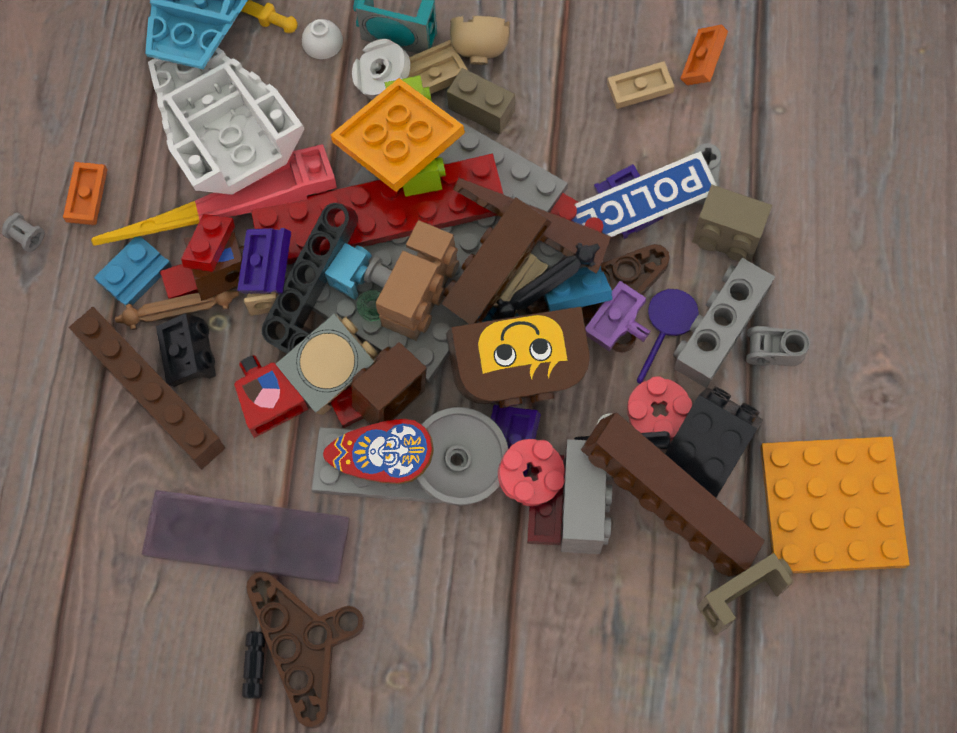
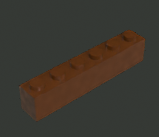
M91 307L69 326V329L201 470L225 449L219 437L94 307Z
M617 412L599 421L581 448V451L588 456L589 461L594 466L606 471L614 478L617 486L629 491L639 500L640 505L644 509L655 513L664 521V525L670 531L682 536L689 542L690 548L710 560L719 573L730 577L741 574L750 568L765 542L763 538Z

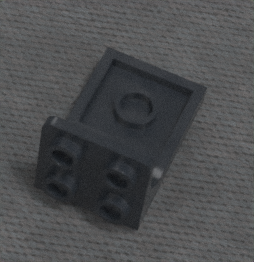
M714 386L713 390L706 388L699 394L665 453L715 498L719 495L763 421L758 416L760 412L746 403H742L741 406L729 400L731 395L728 392Z

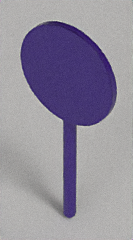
M666 289L657 293L650 301L648 307L649 320L660 333L637 378V383L641 384L665 335L679 336L689 332L693 322L699 315L698 306L688 293L678 289Z

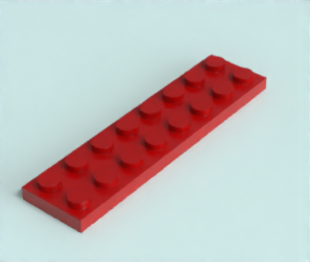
M492 153L444 164L446 176L440 177L442 190L405 197L403 187L395 192L383 181L376 180L307 196L308 200L251 210L255 229L273 228L280 230V228H285L291 231L287 265L296 262L323 209L331 203H339L355 210L358 216V223L347 243L355 248L357 245L366 247L410 236L418 220L442 229L498 216L453 190L458 178L503 194ZM342 210L334 218L337 227L341 226L345 220V214ZM327 238L320 244L322 255H325L330 249V243Z

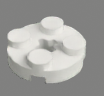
M379 39L364 47L363 51L365 53L361 56L360 60L356 58L352 68L354 85L369 99L373 100L385 90L384 82L408 77L410 59L400 45L388 39ZM384 64L386 66L385 70L381 74H376V71H379L381 65Z

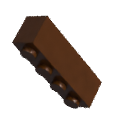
M517 197L512 202L508 200L498 214L501 218L494 229L489 227L480 239L482 246L476 255L472 253L467 257L461 267L464 272L457 281L452 280L443 293V296L446 298L441 304L468 324L483 322L552 223Z

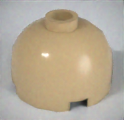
M463 16L450 20V38L453 48L462 57L470 58V64L487 65L488 59L496 58L504 52L510 35L509 21L505 22V19L490 16H473L472 20L468 22H463Z

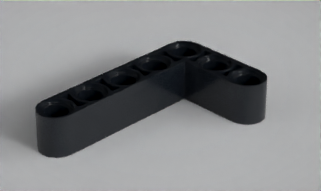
M331 203L323 209L284 283L283 294H278L262 325L264 340L286 354L313 332L304 324L327 283L325 272L343 245L348 243L358 223V216L351 207L339 203ZM342 210L345 214V220L341 226L337 227L334 218ZM327 238L330 243V249L325 255H322L320 244ZM309 267H312L315 271V277L312 282L308 283L305 279V272ZM294 295H297L300 299V305L296 311L292 310L290 306L291 298ZM279 323H282L285 327V334L281 339L276 335V327Z

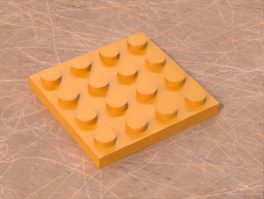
M892 437L761 444L760 450L772 554L775 553L778 559L783 558L793 574L907 568L910 565Z

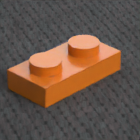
M722 24L698 29L680 78L686 85L711 81L728 34V30Z
M74 162L63 218L67 223L97 224L107 175V168L104 164Z

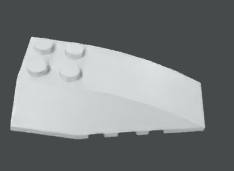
M217 47L204 69L156 58L148 62L154 90L158 98V107L163 119V128L167 136L168 149L195 191L233 195L287 164L304 131V127L277 89L272 85L263 83L258 75L252 71L248 72L245 70L240 62L234 58L230 59L219 47Z

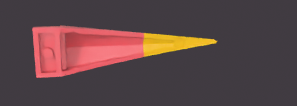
M324 145L293 151L286 165L233 195L211 193L166 213L95 236L91 241L93 246L199 224L203 214L232 217L251 213V210L308 200L307 195L320 194L336 189V180Z

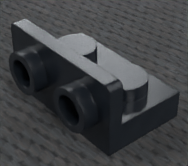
M184 313L156 326L165 379L169 386L176 387L199 376L208 379L216 376L214 368L215 358L211 352L208 337L209 328L204 319Z

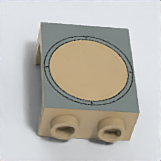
M336 314L331 315L276 363V366L314 412L320 415H324L332 408L330 402L353 383V377L361 369H369L376 363L375 358L379 355L367 340L362 343L357 338L355 333L359 330L347 316L342 319Z

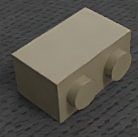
M461 68L447 90L448 109L500 135L515 112L514 93L464 68Z

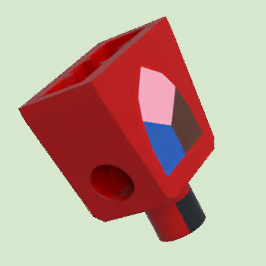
M253 355L239 363L245 377L237 380L234 386L247 427L254 438L308 410L303 397L276 366L275 362L262 367L257 357Z

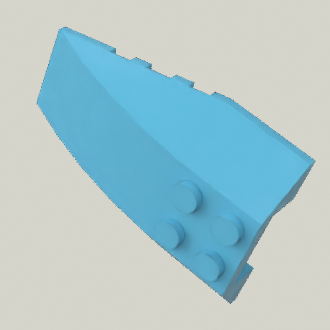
M150 0L151 13L150 17H148L146 56L204 69L248 0Z

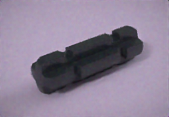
M253 631L246 634L245 646L248 647V650L245 651L243 674L246 683H243L242 696L246 699H259L262 696L260 680H263L264 652L262 648L265 647V637L262 632Z

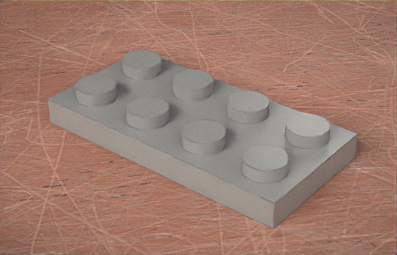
M319 427L312 483L313 493L442 503L430 496L416 479L403 484L380 483L350 476L334 468L324 459V449L338 437L353 430Z

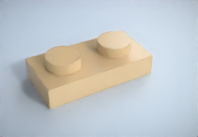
M665 61L607 78V85L616 109L673 93L675 87Z

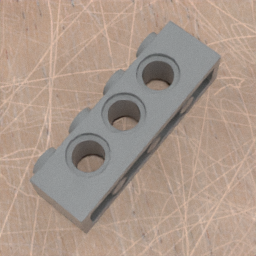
M741 258L736 267L731 264L722 278V281L725 282L722 290L719 292L715 289L706 303L709 310L704 317L699 314L689 330L693 332V335L688 342L682 340L675 350L673 356L677 360L674 369L707 388L771 288L775 276L744 258ZM739 292L743 294L745 299L741 301L735 300L730 293ZM724 317L728 320L729 325L721 326L715 322L714 318ZM708 342L712 345L713 350L703 351L699 348L698 343Z

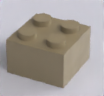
M711 184L692 242L698 244L704 250H716L725 253L735 261H740L741 258H744L751 262L772 205Z

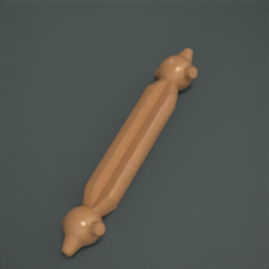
M228 290L202 301L199 293L144 304L138 310L132 308V304H127L122 314L115 318V322L124 323L130 326V330L137 329L136 325L139 321L149 323L172 318L184 313L190 314L208 310L216 304L222 306L223 310L229 309V304L232 302V299L239 296V291Z

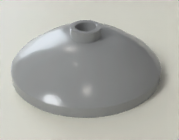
M452 407L436 412L422 423V426L427 428L432 437L434 452L430 465L416 480L430 496L446 504L463 506L478 503L496 491L500 486L497 472L503 455L508 450V445L502 431L492 419L474 409ZM459 456L462 464L459 466L454 465L451 462V457Z

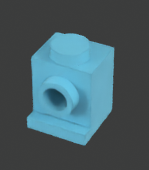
M345 243L325 272L329 286L356 300L359 295L356 287L358 284L362 285L365 282L364 274L369 266V260L372 257L371 253L361 246L357 245L354 248Z

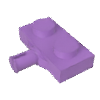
M619 281L612 291L613 300L605 301L585 327L586 336L608 351L627 332L642 342L646 340L651 330L635 321L637 313L646 302V297Z

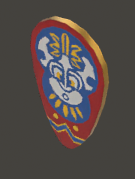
M396 419L364 426L338 437L326 446L323 457L331 466L347 475L380 483L403 484L414 481L425 472L431 463L434 448L432 437L427 428L415 420Z

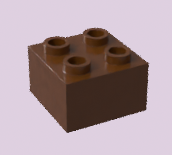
M400 342L392 348L386 347L376 357V363L369 369H361L353 377V383L351 384L352 408L358 411L370 425L394 420L425 392L427 368Z

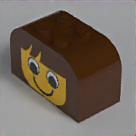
M582 307L451 327L446 333L455 385L465 398L478 404L498 403L499 408H507L523 404V398L530 397L531 403L554 399V393L576 385L584 377L589 366L590 354Z

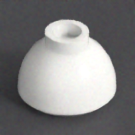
M326 19L312 21L306 26L302 34L304 51L316 59L333 57L340 51L343 45V36L340 29L333 22Z

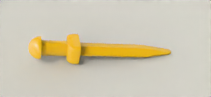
M248 0L241 10L258 18L260 25L263 27H268L272 23L283 28L285 33L290 34L298 26L297 20L293 16L285 17L276 13L273 4L269 2L262 6Z

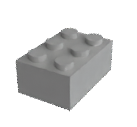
M567 439L564 467L561 552L600 554L602 546L608 545L611 535V518L605 517V512H609L612 503V485H606V480H610L611 476L603 469L594 466L589 461L588 456L581 451L587 440Z

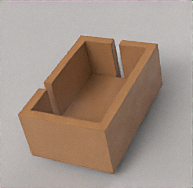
M419 220L406 243L407 248L418 252L417 256L402 251L375 303L378 314H380L379 318L382 327L417 341L421 332L425 333L428 330L432 320L430 313L434 305L439 306L444 298L443 293L446 289L444 285L448 278L455 276L459 267V261L457 260L458 249L455 247L454 235Z

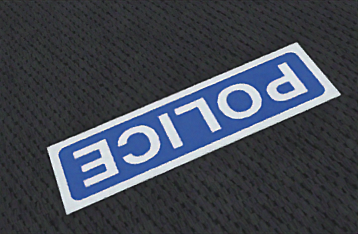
M700 151L576 203L577 215L572 221L585 225L589 218H599L603 222L602 232L613 237L706 198L711 184L717 185Z

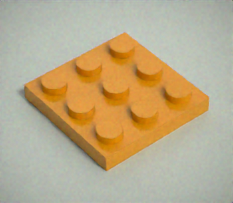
M398 78L330 134L335 145L397 192L464 135L465 130L463 124Z

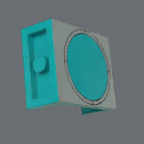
M354 0L353 10L357 12L356 26L360 29L361 40L373 42L379 39H388L400 45L404 50L414 53H420L432 48L437 34L435 0H422L416 17L375 8L373 0Z

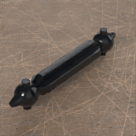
M578 243L575 246L577 248L576 255L566 256L516 291L510 301L498 299L496 301L498 304L497 310L492 319L499 320L515 317L516 310L527 308L578 272L581 264H588L590 267L595 265V254L600 246L598 244L588 246Z

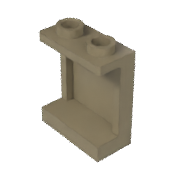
M775 553L707 594L697 608L714 634L718 635L726 630L736 619L727 605L728 603L762 582H767L778 597L793 583L791 578L793 576L792 570L783 558L778 559Z

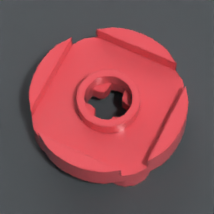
M655 376L648 381L642 382L633 390L628 400L627 415L629 423L640 433L667 431L670 434V441H672L692 408L693 403L687 392L679 384L672 380ZM652 405H665V411L668 415L660 414L658 417L653 416L654 408Z
M525 439L516 442L503 455L497 471L498 481L503 492L509 498L515 499L526 506H539L548 502L558 493L565 481L563 460L551 443L546 440ZM527 464H532L534 468H538L539 473L536 475V481H533L529 476L525 477L523 475V472L527 470Z

